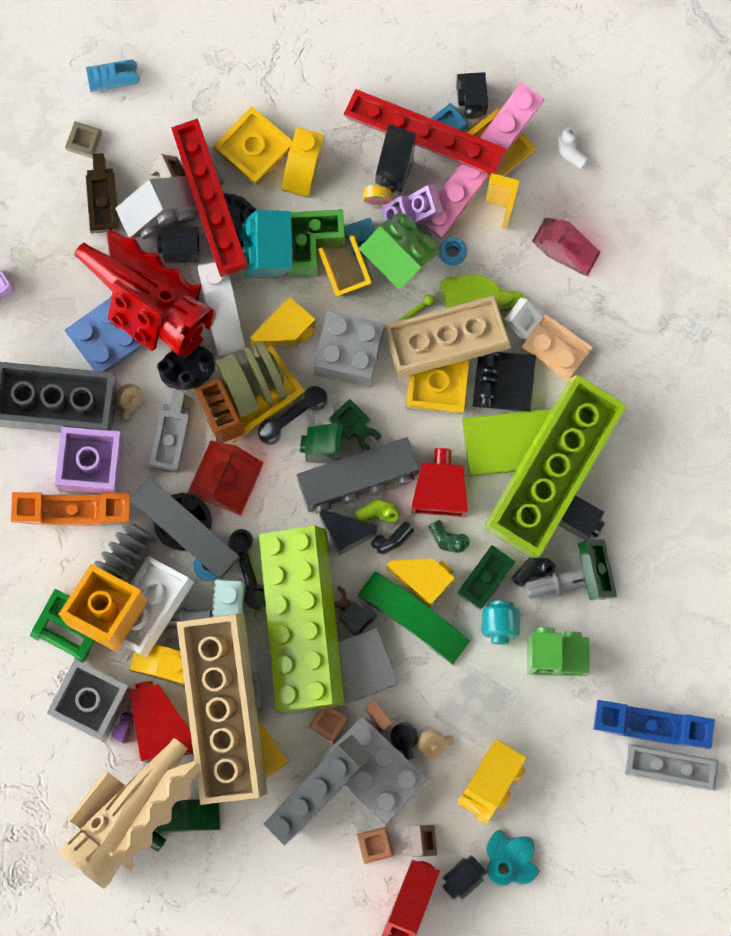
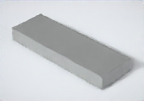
M629 744L624 774L713 791L718 760Z

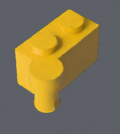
M495 739L456 804L477 815L476 819L487 824L498 807L504 809L512 794L508 792V789L512 782L518 784L524 775L526 768L522 765L527 757Z

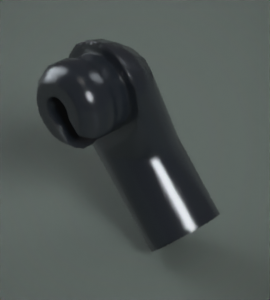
M403 522L388 539L382 534H378L371 542V546L377 550L376 553L385 555L402 546L414 533V528L408 522Z
M529 558L511 579L516 585L523 587L531 577L551 576L555 572L556 566L548 558Z

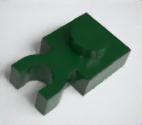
M351 399L347 400L329 418L332 424L342 423L343 435L349 441L355 436L363 451L370 449V446L364 441L365 437L373 436L377 442L382 438V435L377 430L366 426L370 422V418Z

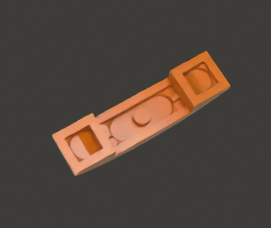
M12 492L11 522L60 526L130 523L129 499L131 494L43 495L42 492Z

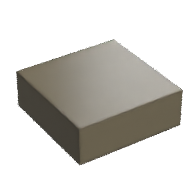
M74 121L65 146L66 150L93 158L92 154L96 152L102 130Z

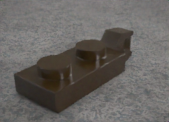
M104 153L92 154L94 170H87V175H85L90 232L93 234L104 233L109 230L120 231L119 217L115 209L118 205L113 168L106 169Z

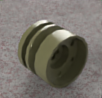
M262 341L255 344L259 356L257 358L254 357L249 347L244 349L246 363L241 364L234 354L216 361L223 383L241 418L258 411L256 397L259 395L263 397L268 405L273 404L270 394L272 389L279 400L287 398L281 370L275 357L267 350Z

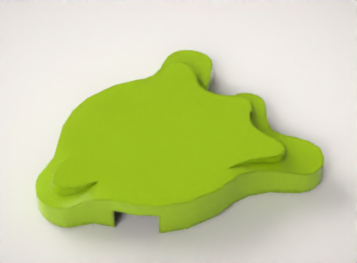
M468 274L460 277L448 276L440 284V291L444 295L446 308L495 295L505 328L507 323L504 321L505 317H503L502 312L512 310L518 300L524 298L521 292L502 290L492 280L478 274Z

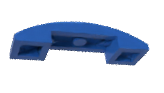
M597 700L593 730L646 741L711 749L715 719L687 714L679 715Z

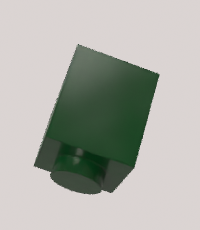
M333 423L308 427L307 436L301 435L300 453H305V462L331 463L340 460L343 424Z
M199 799L177 801L172 807L171 821L157 826V832L161 834L220 830L219 803L200 805Z

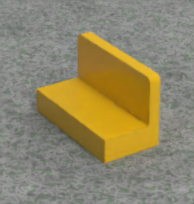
M492 173L485 202L507 207L502 228L507 229L520 180Z

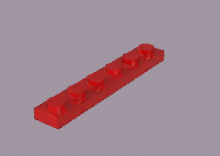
M355 89L344 112L346 118L386 133L389 124L416 133V146L488 175L498 173L508 152L502 146Z
M198 118L171 127L220 277L247 269L248 265Z

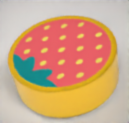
M368 186L363 189V202L371 205H386L391 202L392 191L384 186Z

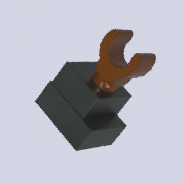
M337 586V590L342 594V598L340 601H334L335 608H340L343 611L339 616L340 622L354 636L359 635L377 618V614L368 604L361 608L355 601L351 603L347 598L345 589Z

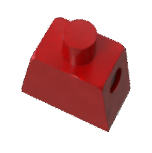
M435 448L434 463H422L411 505V513L454 517L467 516L468 505L464 468L461 465H451V449Z

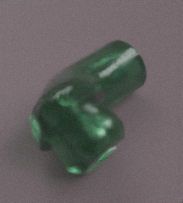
M437 520L428 526L438 547L444 551L460 553L470 545L467 535L447 533L441 520Z

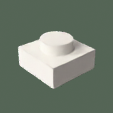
M520 298L504 321L519 338L527 340L543 317L528 299Z

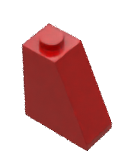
M153 681L136 683V689L129 690L141 762L148 763L153 760L173 738L188 748L184 756L194 754L191 731L159 684L153 685Z
M412 859L381 936H416L440 870L435 869L428 862Z

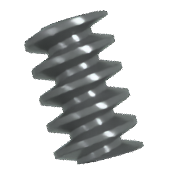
M125 522L122 527L126 534L117 532L115 536L119 543L109 542L108 546L112 553L103 551L101 555L105 563L95 561L94 565L117 578L129 580L125 570L135 571L137 568L132 560L143 561V557L139 553L140 549L149 552L151 549L146 541L157 542V539L138 525Z

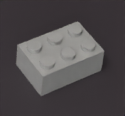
M361 716L320 760V763L352 734L373 757L356 773L345 787L386 825L428 779Z

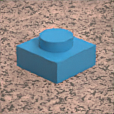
M370 217L344 226V233L353 256L356 253L350 236L356 235L360 245H362L375 231Z

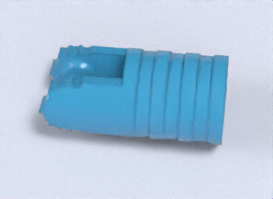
M133 59L86 67L90 92L138 84L140 77L136 73L137 62Z

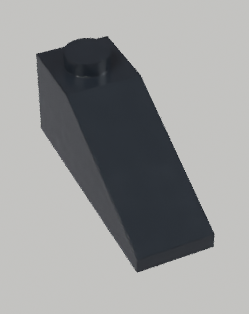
M391 124L388 125L376 171V184L389 188L392 193L395 191L402 193L414 163L416 133Z

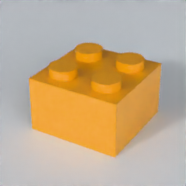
M90 564L59 615L67 626L117 652L148 601L140 589Z

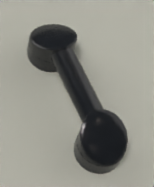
M311 386L306 389L304 398L278 418L275 420H264L258 428L260 441L265 445H274L281 438V429L306 410H322L328 401L326 391L321 387Z
M237 529L230 535L228 547L240 557L238 562L248 591L244 597L245 603L251 609L260 610L266 607L264 586L257 584L248 551L253 545V537L249 531Z

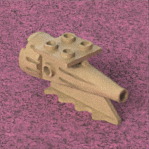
M173 738L126 785L105 770L67 818L79 830L61 846L58 853L71 865L76 866L90 880L103 889L106 888L121 864L132 871L133 857L137 851L150 848L152 845V832L155 828L171 821L172 807L177 801L189 798L191 795V782L196 777L201 766L192 761L177 767L188 748Z

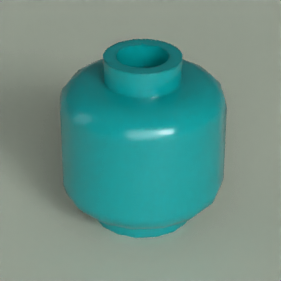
M490 601V605L486 606L482 611V634L485 637L491 638L492 644L508 645L509 639H514L520 634L521 613L519 609L514 607L513 602Z

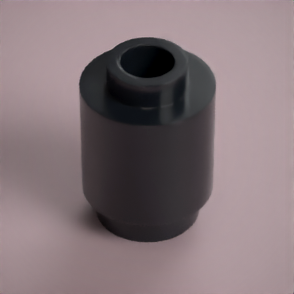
M470 855L467 859L463 858L442 877L446 882L442 887L452 899L455 900L459 897L461 900H464L484 881L483 877L487 874V871Z

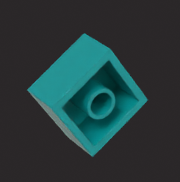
M256 210L243 220V224H240L239 238L240 241H243V253L248 268L244 269V278H279L292 269L291 211Z

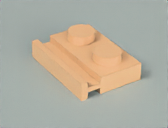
M546 314L522 345L521 350L528 355H536V361L568 382L593 347Z

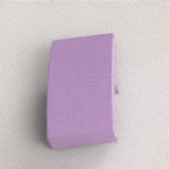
M427 185L409 196H399L381 207L385 222L401 211L403 214L410 216L416 225L443 212L436 185Z

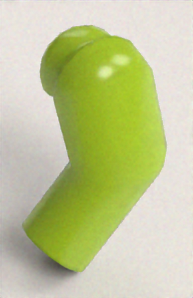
M379 499L354 512L357 519L364 522L377 518L393 523L399 518V511L396 505Z

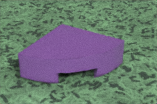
M126 712L121 714L119 724L115 726L112 733V738L115 741L125 744L134 719L132 714Z

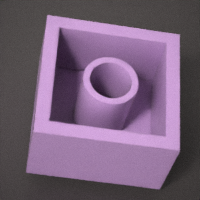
M61 427L55 478L57 489L63 492L99 495L100 493H118L124 440L121 432Z

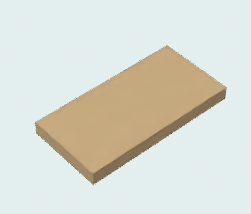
M495 295L384 325L385 335L398 378L511 348Z

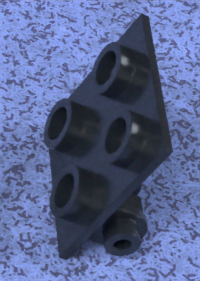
M494 352L478 357L472 407L530 412L536 355Z

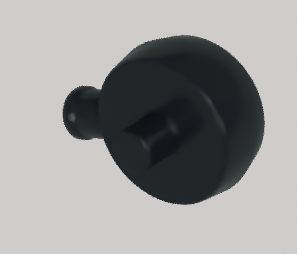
M408 722L398 723L391 730V742L397 749L403 750L404 757L407 760L413 759L412 748L417 744L418 732Z

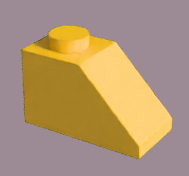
M296 127L288 153L281 187L282 191L309 198L324 149V134Z
M289 296L250 337L251 345L255 348V344L260 341L264 343L266 348L271 345L273 348L297 347L301 341L305 344L316 332L314 330L316 327L315 318Z
M433 558L390 560L386 566V570L429 608L451 586L455 579L451 575L454 571L445 562L440 560L437 563Z
M154 645L146 658L134 652L129 671L185 687L180 651Z

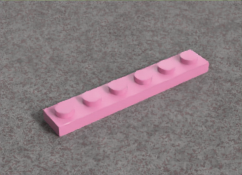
M521 82L480 138L502 146L508 151L544 103V98ZM460 164L438 194L443 212L421 224L444 239L490 175Z

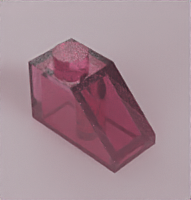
M545 217L532 240L547 257L584 276L589 275L601 253L569 221Z

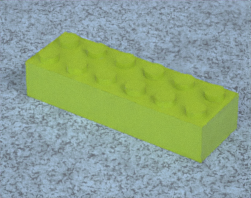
M579 375L570 378L482 528L530 558L540 557L627 405Z
M312 525L259 534L276 712L291 714L345 706L327 529Z

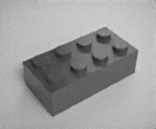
M0 362V427L61 432V427L112 431L118 383L116 375L113 372Z

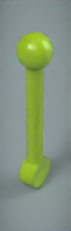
M430 294L425 295L420 304L398 321L411 318L426 305H432L435 301L434 297Z

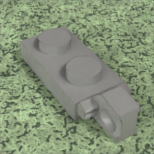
M173 390L170 405L163 404V408L160 409L149 468L175 473L179 471L190 418V409L184 408L186 394L183 391Z

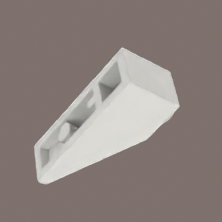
M215 262L197 266L205 303L216 311L211 329L218 357L243 352L245 343L230 276L220 277Z

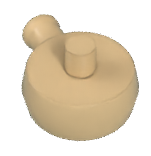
M126 384L116 394V402L122 409L120 417L122 420L129 421L131 412L139 409L143 403L144 396L138 386Z
M427 730L419 736L417 748L423 756L435 758L443 752L446 745H453L454 739L452 735L443 737L436 730Z

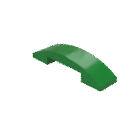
M376 571L358 593L360 598L379 612L386 614L427 644L432 651L451 665L455 663L470 642L469 639L433 610Z

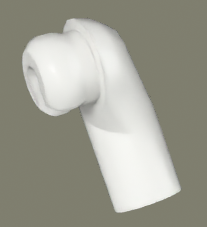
M565 128L558 137L559 153L562 158L582 170L589 158L577 150V132L573 128Z

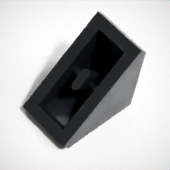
M321 509L319 514L320 521L323 527L327 529V534L339 555L376 536L378 525Z

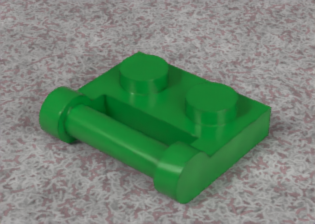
M54 589L35 623L30 637L37 641L42 639L84 663L95 640L66 625L59 613L70 596ZM52 621L83 637L84 640L81 646L46 628L48 622Z

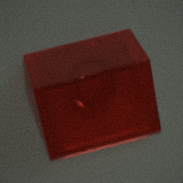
M210 440L187 493L195 494L205 502L242 516L264 462L236 445L218 444L217 441Z

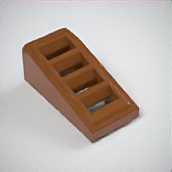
M221 377L194 388L218 444L227 442L245 433L241 419ZM217 391L221 392V394L217 396H214L207 400L205 399V396L210 395ZM225 401V404L210 410L209 407H212ZM228 412L230 413V415H227V416L222 417V418H220V419H217V420L214 419V418H216V417H218V416H221V415H223V414H226V413H228Z

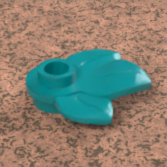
M502 830L494 832L486 847V852L490 859L487 865V875L494 884L499 886H506L512 882L528 884L538 876L540 870L530 862L535 851L533 839L521 836L510 841ZM498 866H505L507 874H501L498 871Z

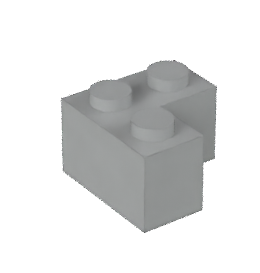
M187 176L148 179L115 208L128 237H142V239H149L158 233L157 229L171 221L188 222L195 217L194 213L198 211Z

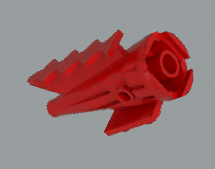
M109 230L106 236L109 255L89 246L85 242L78 246L74 256L112 291L108 320L115 327L122 329L132 336L136 342L146 346L151 351L156 349L159 337L180 357L181 355L183 357L188 356L204 340L200 336L204 328L210 330L216 316L215 310L198 301L202 285H192L187 282L181 270L166 267L157 253H146L141 249L136 238L133 236L124 237L118 232Z

